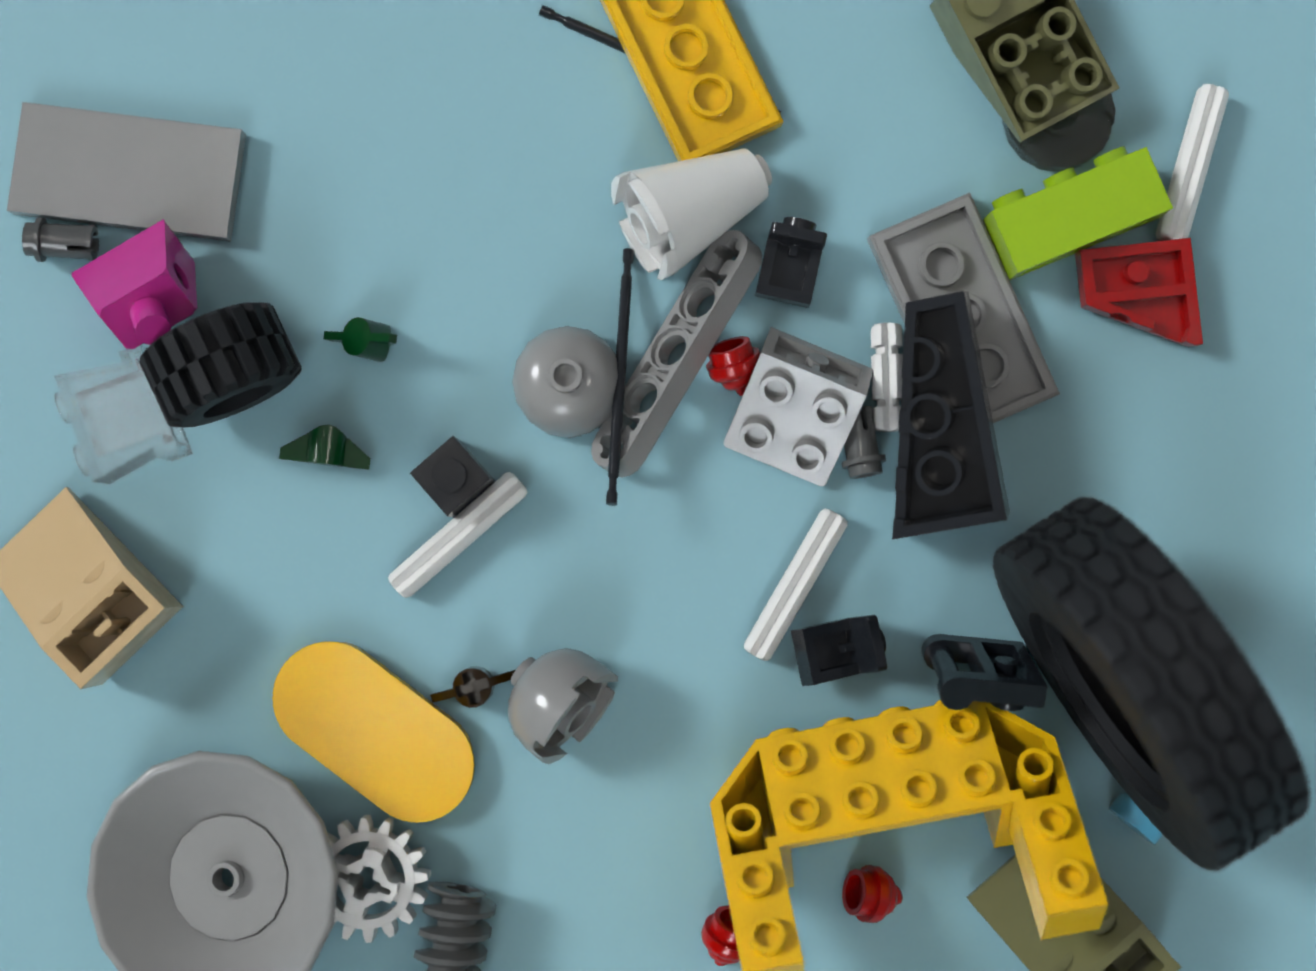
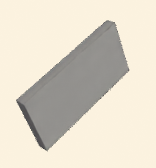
M22 102L7 211L14 215L142 231L164 219L175 235L231 242L246 133L242 129Z
M970 193L879 231L867 238L904 325L907 302L960 291L969 292L993 423L1060 394Z

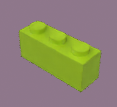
M1125 146L1116 148L1094 159L1093 162L1096 168L1077 175L1074 167L1068 168L1043 180L1042 182L1045 187L1043 190L1026 196L1023 189H1018L992 202L994 210L983 219V223L1009 281L1071 256L1079 250L1088 249L1155 221L1172 210L1173 206L1147 147L1130 154L1127 153Z

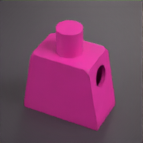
M164 219L71 273L72 278L95 312L126 349H135L143 343L151 345L159 337L169 332L172 326L193 315L198 308L194 259Z

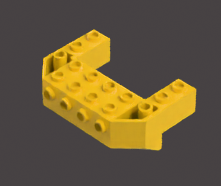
M939 700L933 706L912 710L903 706L892 707L884 710L878 716L854 720L850 717L835 718L826 722L822 727L799 731L795 728L775 730L767 737L754 741L710 802L742 971H804V961L788 888L794 887L791 849L984 812L993 847L998 848L1009 845L1014 847L1041 940L1100 929L1108 907L1106 894L1056 738L1010 711L999 709L988 702L973 701L962 710H952L943 705L942 701Z

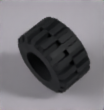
M241 303L196 317L159 337L139 358L140 366L170 427L189 428L201 426L247 410L285 389L302 370L275 308L270 303Z

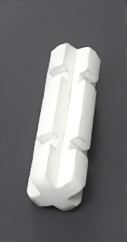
M891 322L874 324L871 328V348L875 349L876 354L871 356V368L873 369L872 400L877 401V407L873 408L872 416L875 430L880 432L899 431V413L901 410L899 400L902 399L903 354H898V348L903 346L902 327L900 324Z

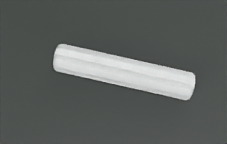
M1203 84L1196 91L1167 191L1173 209L1160 217L1155 233L1156 238L1160 241L1189 237L1229 98V92L1224 87L1214 84Z
M511 472L504 473L389 574L388 580L392 587L404 598L414 595L527 495L528 491L515 474Z
M826 508L819 512L744 642V649L762 661H768L772 658L847 528L848 521L844 517Z

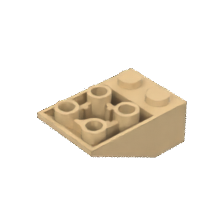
M65 487L0 550L1 590L41 649L80 689L103 685L183 607L69 487Z

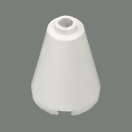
M743 148L626 171L615 176L611 182V196L613 205L623 201L628 217L618 222L630 248L634 250V255L648 273L659 269L657 279L664 280L678 272L765 201L769 194L768 186L772 184V175L768 164L762 156L754 155L748 149Z

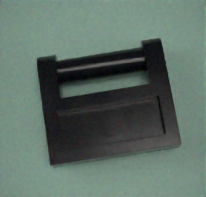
M934 634L923 642L921 647L922 656L927 666L936 672L939 679L937 692L943 705L947 708L962 710L973 701L988 702L999 709L1007 711H1020L1024 709V706L1044 708L1048 686L1023 642L946 634ZM956 662L967 663L971 672L960 671Z

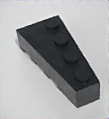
M960 291L907 302L902 364V399L899 413V452L895 484L896 505L892 540L1007 520L1010 509L969 292Z

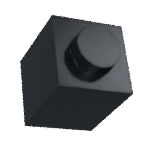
M454 436L449 438L410 472L446 516L452 518L458 515L495 482L494 478L461 440Z

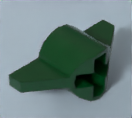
M356 317L346 324L343 332L324 331L323 339L341 342L344 350L350 355L382 362L385 361L388 355L389 347L396 344L397 335L391 334L389 325Z
M321 425L313 429L309 433L281 447L279 459L366 470H369L371 459L348 439L343 432L332 425Z

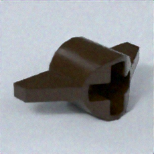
M479 666L469 667L458 673L454 679L453 688L431 694L432 703L456 697L457 701L463 706L469 708L478 707L492 696L495 688L494 685L511 680L515 670L492 676L485 668Z

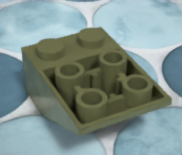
M934 0L929 6L954 55L1019 143L1119 89L1075 0Z
M1016 854L966 897L1029 971H1178L1181 968L1144 923L1101 877L1108 907L1100 929L1044 940L1040 939Z

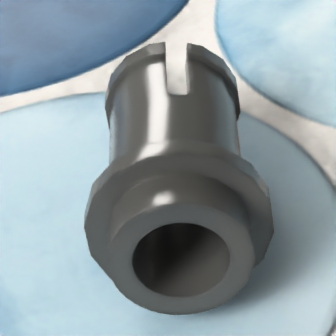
M38 217L34 223L26 222L24 224L22 232L23 252L26 256H34L37 262H45L47 257L88 259L93 261L97 258L99 251V238H93V236L98 235V228L92 224L88 226L49 224L45 218Z
M864 406L862 410L860 409L844 444L846 461L842 462V468L848 469L850 479L871 477L883 473L881 463L886 461L885 454H879L872 406Z

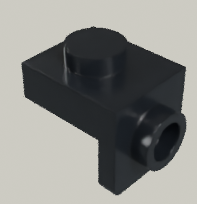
M785 217L783 223L772 222L755 296L809 308L827 233L816 231L817 225L814 222L802 218Z
M874 614L848 617L791 630L802 686L817 685L861 673H876L887 669L885 656L886 641L883 632L879 628L878 618Z

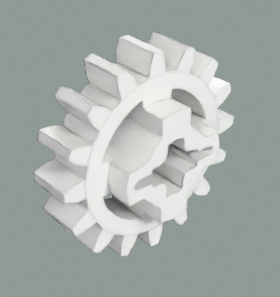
M371 814L364 815L360 819L357 830H355L348 819L342 821L337 825L340 839L327 833L338 868L337 885H339L346 900L344 905L336 895L334 923L339 921L344 924L342 939L348 940L356 929H362L365 943H372L380 927L391 938L398 931L396 918L410 924L417 916L414 908L409 903L423 904L427 899L428 893L422 888L417 887V883L427 881L431 876V870L417 868L416 863L425 855L426 850L424 847L412 850L408 847L407 843L413 834L411 829H407L399 836L392 833L394 819L390 817L379 828H374ZM369 841L364 853L358 856L347 853L344 856L339 854L345 847L351 844ZM391 851L399 859L404 874L396 871L389 856ZM366 866L374 869L373 880L377 882L371 889H366L362 886L364 877L360 873ZM379 901L390 904L392 901L397 902L396 905L387 911L378 914H367L371 905Z

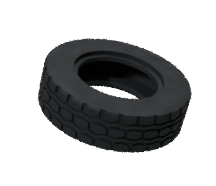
M1081 497L1071 501L1060 511L1053 512L1047 519L1044 518L996 550L993 557V570L997 585L1022 639L1044 677L1075 725L1113 777L1152 824L1183 855L1205 870L1220 871L1232 864L1236 859L1239 860L1245 856L1250 850L1253 851L1271 839L1270 836L1279 834L1283 831L1284 827L1292 825L1305 815L1310 804V789L1304 765L1301 762L1291 734L1287 730L1283 718L1263 686L1262 681L1220 619L1186 576L1131 520H1128L1109 504H1104L1103 501L1092 497Z

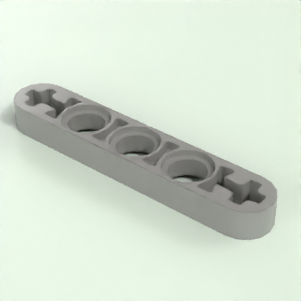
M738 230L725 232L709 246L625 386L621 439L623 448L620 454L619 477L621 478L632 475L645 462L762 264L760 248ZM719 279L723 282L721 286L716 283ZM715 295L714 303L710 310L703 316L696 317L697 309L702 301L709 296ZM686 342V349L682 357L674 364L668 365V358L672 350L677 345ZM657 390V398L654 404L647 411L640 413V404L643 398L649 392ZM612 414L597 432L591 450L593 460L607 471ZM633 421L638 424L635 429L630 427Z

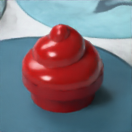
M746 336L729 338L715 344L708 355L710 361L706 364L710 379L721 383L725 389L735 390L739 396H743L759 358V349L752 347L749 337Z
M865 865L861 869L851 870L845 878L842 890L843 905L847 913L855 915L859 921L866 923H878L886 915L892 913L896 905L903 901L902 892L895 884L893 878L881 867L874 865Z
M728 905L721 906L716 909L714 914L706 918L701 936L702 942L708 949V954L715 961V964L725 966L727 964H735L740 960L730 908Z

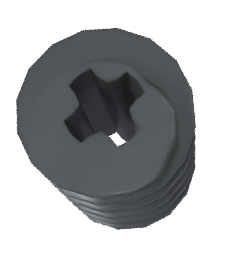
M429 882L427 890L442 897L441 903L424 905L423 913L437 919V925L419 928L418 935L433 942L432 948L415 950L414 958L427 964V971H481L476 965L486 960L487 949L479 942L489 939L492 927L483 919L495 915L496 904L486 897V893L475 887L451 882Z

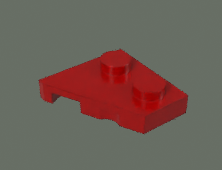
M1191 238L1082 249L1075 253L1081 308L1186 347H1195L1203 344Z

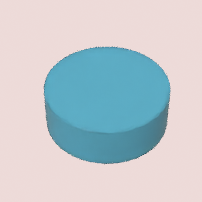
M1120 793L1108 809L1153 845L1162 837L1163 834L1152 824L1127 793Z

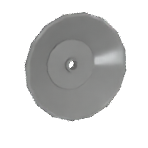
M196 751L151 766L114 799L91 845L87 900L100 947L118 971H311L334 926L338 868L324 821L292 780L246 755ZM224 868L230 870L233 874L234 883L232 887L225 885L222 880Z

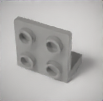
M771 327L725 437L724 446L816 485H826L866 399L873 369Z

